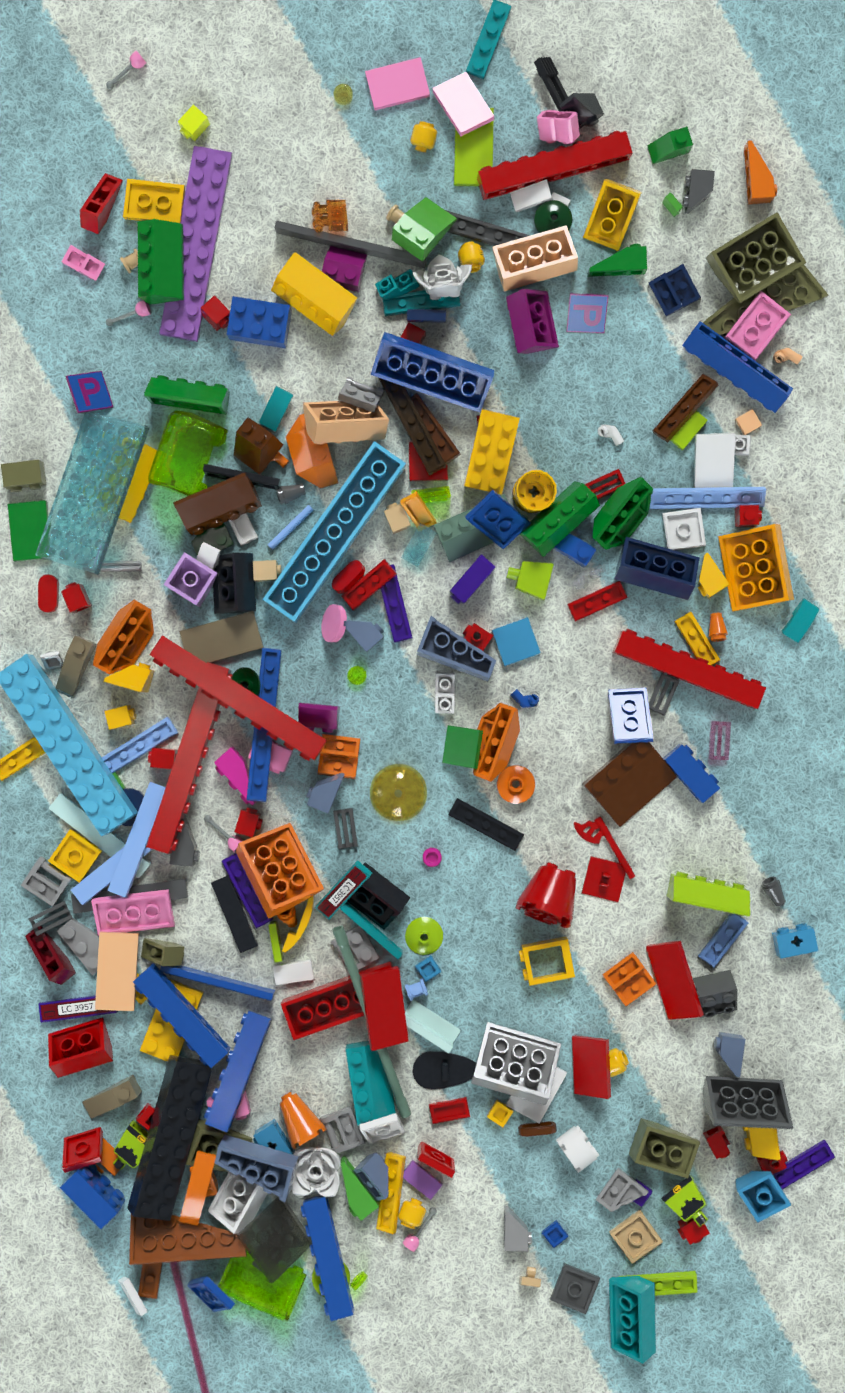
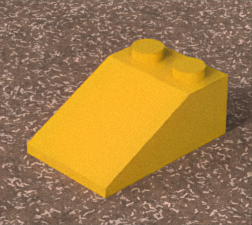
M605 179L583 238L619 251L642 192Z

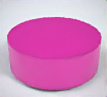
M431 847L424 851L423 862L427 866L435 867L440 864L442 855L437 848Z

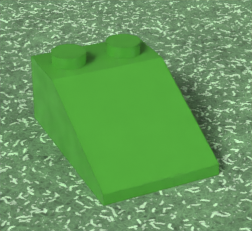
M425 197L408 210L392 228V241L423 262L457 221V218Z

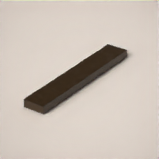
M379 378L429 476L446 468V464L406 388Z

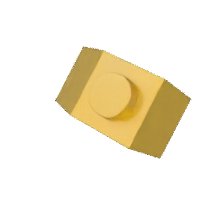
M707 552L703 556L698 580L700 586L697 588L703 597L707 596L709 599L729 586V582Z

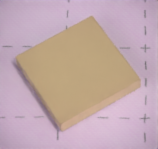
M640 1209L609 1231L631 1264L663 1243Z

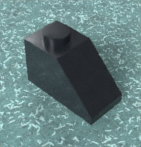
M572 93L559 104L563 111L577 113L579 126H594L599 122L598 119L604 115L595 93Z

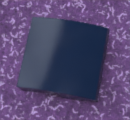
M684 264L648 282L666 317L701 299Z
M407 309V322L446 323V310Z

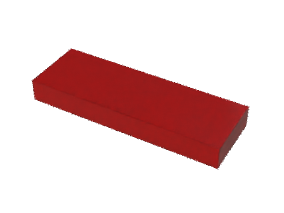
M383 559L341 597L355 611L395 577L397 573L387 560Z
M617 581L567 605L574 621H578L628 597L621 582Z

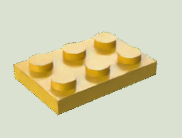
M127 179L123 218L136 221L158 219L181 223L185 185Z

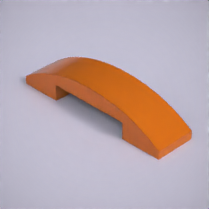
M197 1151L179 1222L198 1226L216 1159L215 1154Z

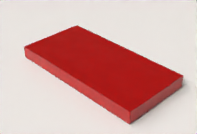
M681 941L646 946L668 1020L703 1016L702 1007Z
M394 966L360 975L371 1051L409 1042L399 967Z

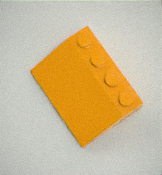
M771 524L718 536L725 576L729 582L728 592L732 611L794 600L780 524Z

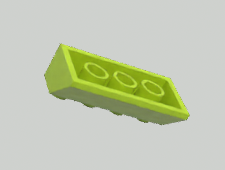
M679 871L676 874L670 875L666 896L672 901L750 917V891L744 888L745 885L733 883V886L725 885L726 881L714 879V882L706 881L707 877L699 875L691 878L688 877V873Z

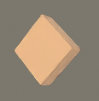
M753 409L735 419L743 435H747L762 426Z

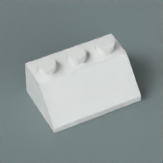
M228 1172L208 1212L233 1234L245 1233L251 1226L268 1193L263 1191L264 1188L255 1183L252 1185L247 1182L245 1177L239 1174L236 1176Z

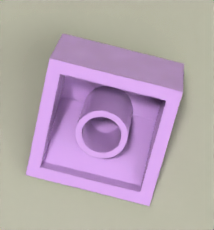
M184 552L164 585L200 607L212 588L217 572Z

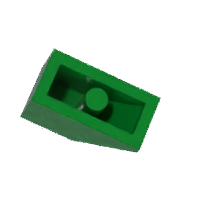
M688 126L666 133L647 145L652 164L688 154L693 146Z

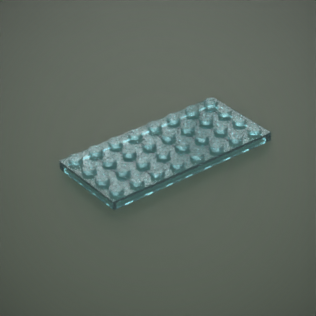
M85 412L35 556L99 575L149 432V427Z

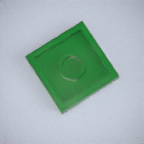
M448 725L442 763L478 769L483 731Z

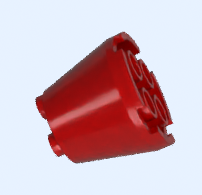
M547 862L546 866H540L518 898L515 908L518 910L522 908L525 910L524 915L545 924L560 923L562 928H570L574 913L575 873L570 870L562 871L557 869V865Z

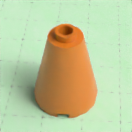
M289 1092L281 1097L282 1102L279 1104L293 1150L297 1148L296 1143L301 1146L319 1135L320 1129L323 1132L327 1130L325 1125L296 1093L292 1095Z

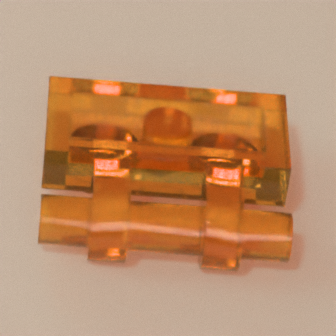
M326 200V205H320L319 202L313 203L311 212L314 218L312 223L316 232H322L324 226H328L329 231H348L345 200Z

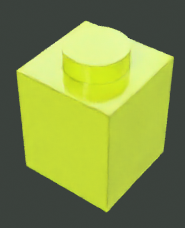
M192 105L178 121L182 135L187 139L191 137L194 141L210 125L208 117L195 105Z

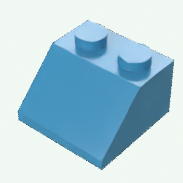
M751 1171L735 1179L737 1192L757 1223L792 1205L771 1171Z

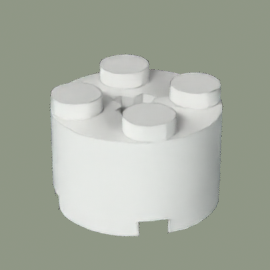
M577 1125L558 1137L556 1141L579 1173L597 1160V1157L600 1155L589 1141L586 1142L589 1139Z

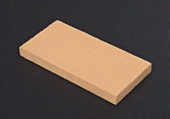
M99 932L95 1010H135L136 989L133 981L137 978L139 933Z

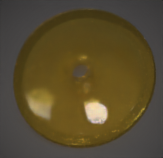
M392 764L381 769L375 775L370 787V798L375 810L381 816L392 821H404L411 819L422 810L427 798V787L422 775L413 767L405 764ZM396 790H401L402 795L400 797L395 796Z

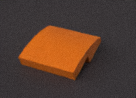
M322 734L327 743L320 752L318 775L334 776L344 773V778L356 779L360 738Z
M634 952L602 974L625 1006H628L656 985V982Z

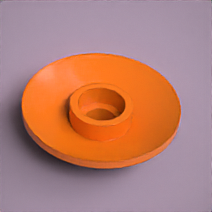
M519 765L509 766L500 773L497 780V789L501 797L507 802L514 804L523 803L533 795L535 779L527 768ZM515 780L519 781L517 788L512 786V782Z

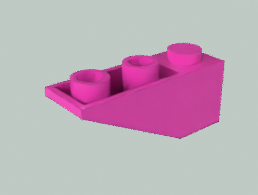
M230 747L214 762L216 765L215 769L221 776L225 775L229 779L228 784L234 790L238 789L242 794L240 797L247 805L250 803L253 806L256 801L246 800L249 780L246 760L234 747Z

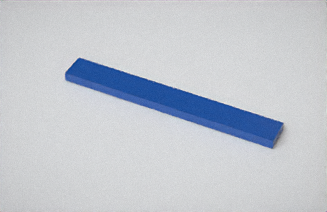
M262 648L259 675L260 692L258 697L276 707L282 650ZM254 727L247 801L266 802L273 738L267 735L268 730L263 727L260 730Z

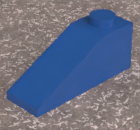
M570 533L553 548L583 568L587 566L597 550Z

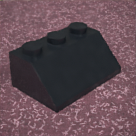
M234 552L220 555L218 565L214 569L217 572L213 583L214 614L256 611L253 553Z
M365 862L363 865L372 874L347 902L385 930L401 913L410 897Z

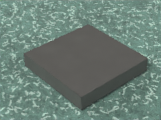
M564 1263L550 1300L586 1314L600 1277Z

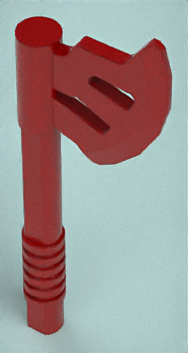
M601 816L594 819L595 822L590 820L584 824L574 822L577 833L588 842L599 844L600 839L604 836L629 879L635 877L631 866L622 854ZM588 826L591 827L586 833L583 832ZM599 828V832L594 837H592L591 835L594 832V830H597Z

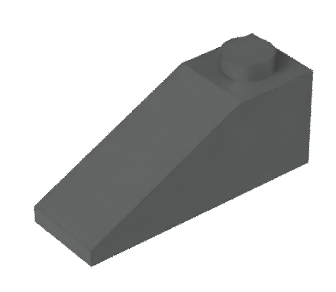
M184 814L182 821L185 822L182 832L177 834L176 839L179 840L176 851H172L170 854L169 864L193 867L195 862H199L200 851L197 850V844Z

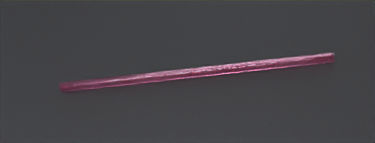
M170 1262L201 1393H210L178 1263Z

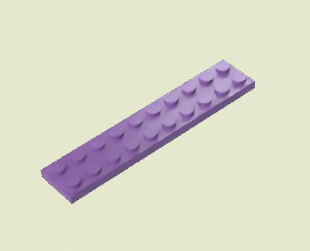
M194 146L181 217V224H183L184 300L165 303L159 332L162 336L198 342L203 317L200 307L206 301L232 152Z

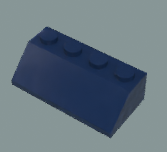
M626 537L617 563L614 580L688 600L696 585L700 557Z

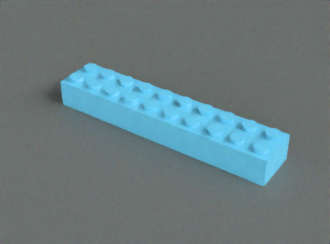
M374 441L262 600L297 623L405 470L406 463Z
M25 654L0 672V685L101 836L108 835L136 816L138 811L34 655Z

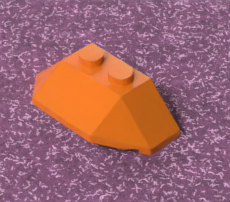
M304 414L299 415L286 436L296 475L320 489L338 484L328 443L314 444L307 434Z
M135 599L120 609L99 640L92 665L109 675L134 665L154 634L151 609Z
M503 703L497 704L496 707L484 714L477 730L483 731L478 769H473V774L490 782L507 767L520 732L518 709Z

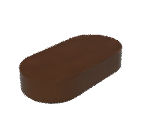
M552 1121L540 1122V1124L537 1122L526 1123L518 1127V1132L520 1136L524 1137L556 1133L557 1127L556 1123Z

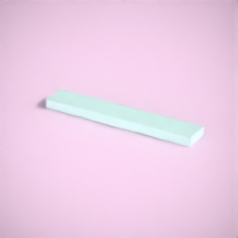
M60 793L49 807L51 811L110 857L121 850L126 844L112 832L101 836L85 811L63 793ZM143 857L135 877L140 879L152 863Z

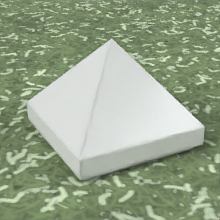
M59 651L40 655L47 670L63 666L64 660Z

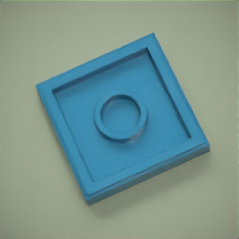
M528 617L492 630L504 666L541 653Z

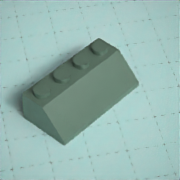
M505 494L500 495L508 502ZM473 508L434 525L435 532L449 563L494 543L465 518Z

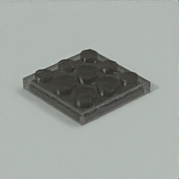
M279 1196L237 1234V1237L269 1283H274L312 1244L311 1236H307L306 1229L288 1203L279 1200Z

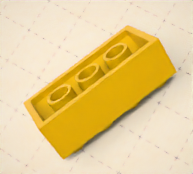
M296 252L292 254L279 272L271 289L273 293L332 336L343 328L357 300L356 296Z
M125 437L94 507L131 523L132 519L136 516L137 508L145 496V491L148 484L152 481L153 473L159 465L163 453L145 443Z

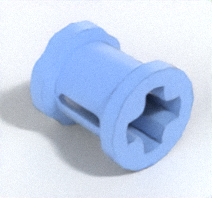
M420 979V982L405 985L410 1001H413L415 997L428 995L423 979Z

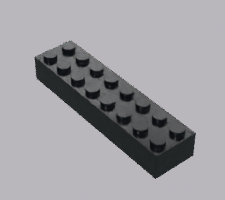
M173 1055L169 1057L127 1206L133 1217L171 1220L212 1068L208 1065L205 1066L200 1060Z

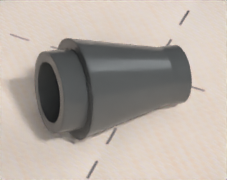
M303 484L280 486L279 489H276L280 504L285 503L286 505L306 495Z
M772 876L762 882V889L774 902L775 906H781L786 902L780 880Z

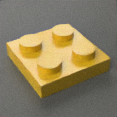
M70 829L48 862L80 883L102 853V850Z

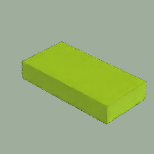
M696 411L670 441L683 450L708 420Z
M272 921L268 927L274 962L276 963L283 961L284 956L278 921Z

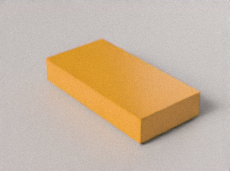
M417 491L400 500L401 505L420 532L436 524V519Z

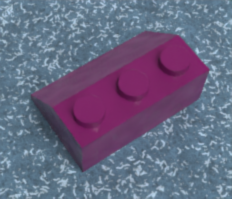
M521 289L506 297L517 353L530 354L559 347L548 291Z

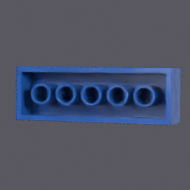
M384 332L370 375L481 413L494 377V370Z

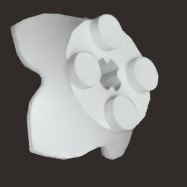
M438 254L430 261L427 271L418 270L413 272V276L424 287L432 300L449 296L458 297L465 280L471 273L472 265L465 264L455 268L450 259Z
M320 1146L304 1147L295 1151L293 1155L299 1157L291 1186L293 1194L305 1196L316 1191L324 1197L335 1196L340 1185L338 1169L341 1162L338 1154L333 1150ZM313 1167H319V1172L318 1170L313 1171Z

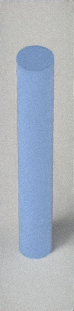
M311 506L305 507L268 544L272 550L313 511Z

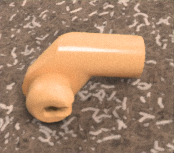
M790 348L778 350L773 355L776 363L790 360L797 365L803 357Z

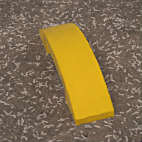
M315 895L308 898L297 933L289 931L282 952L286 953L304 933L312 915Z

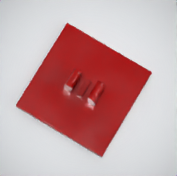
M591 856L581 893L619 902L626 875L621 864Z

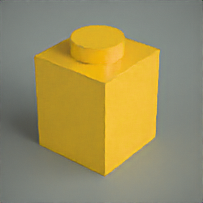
M130 705L104 711L109 730L135 724L134 720L137 719L136 712Z

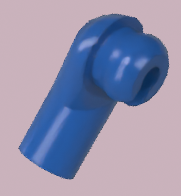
M518 689L510 695L523 708L535 707L539 702L537 695L523 696Z

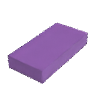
M413 1159L404 1169L403 1178L430 1200L443 1185L442 1182Z

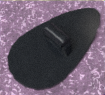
M429 1051L417 1057L413 1064L412 1072L416 1082L423 1088L442 1089L471 1080L476 1062L457 1054Z

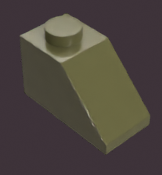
M144 938L141 957L161 966H182L184 946L174 942Z

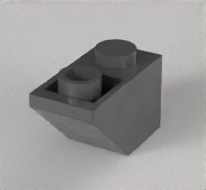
M691 169L689 175L685 177L684 188H687V195H684L682 206L686 207L685 213L689 214L711 195L715 171Z

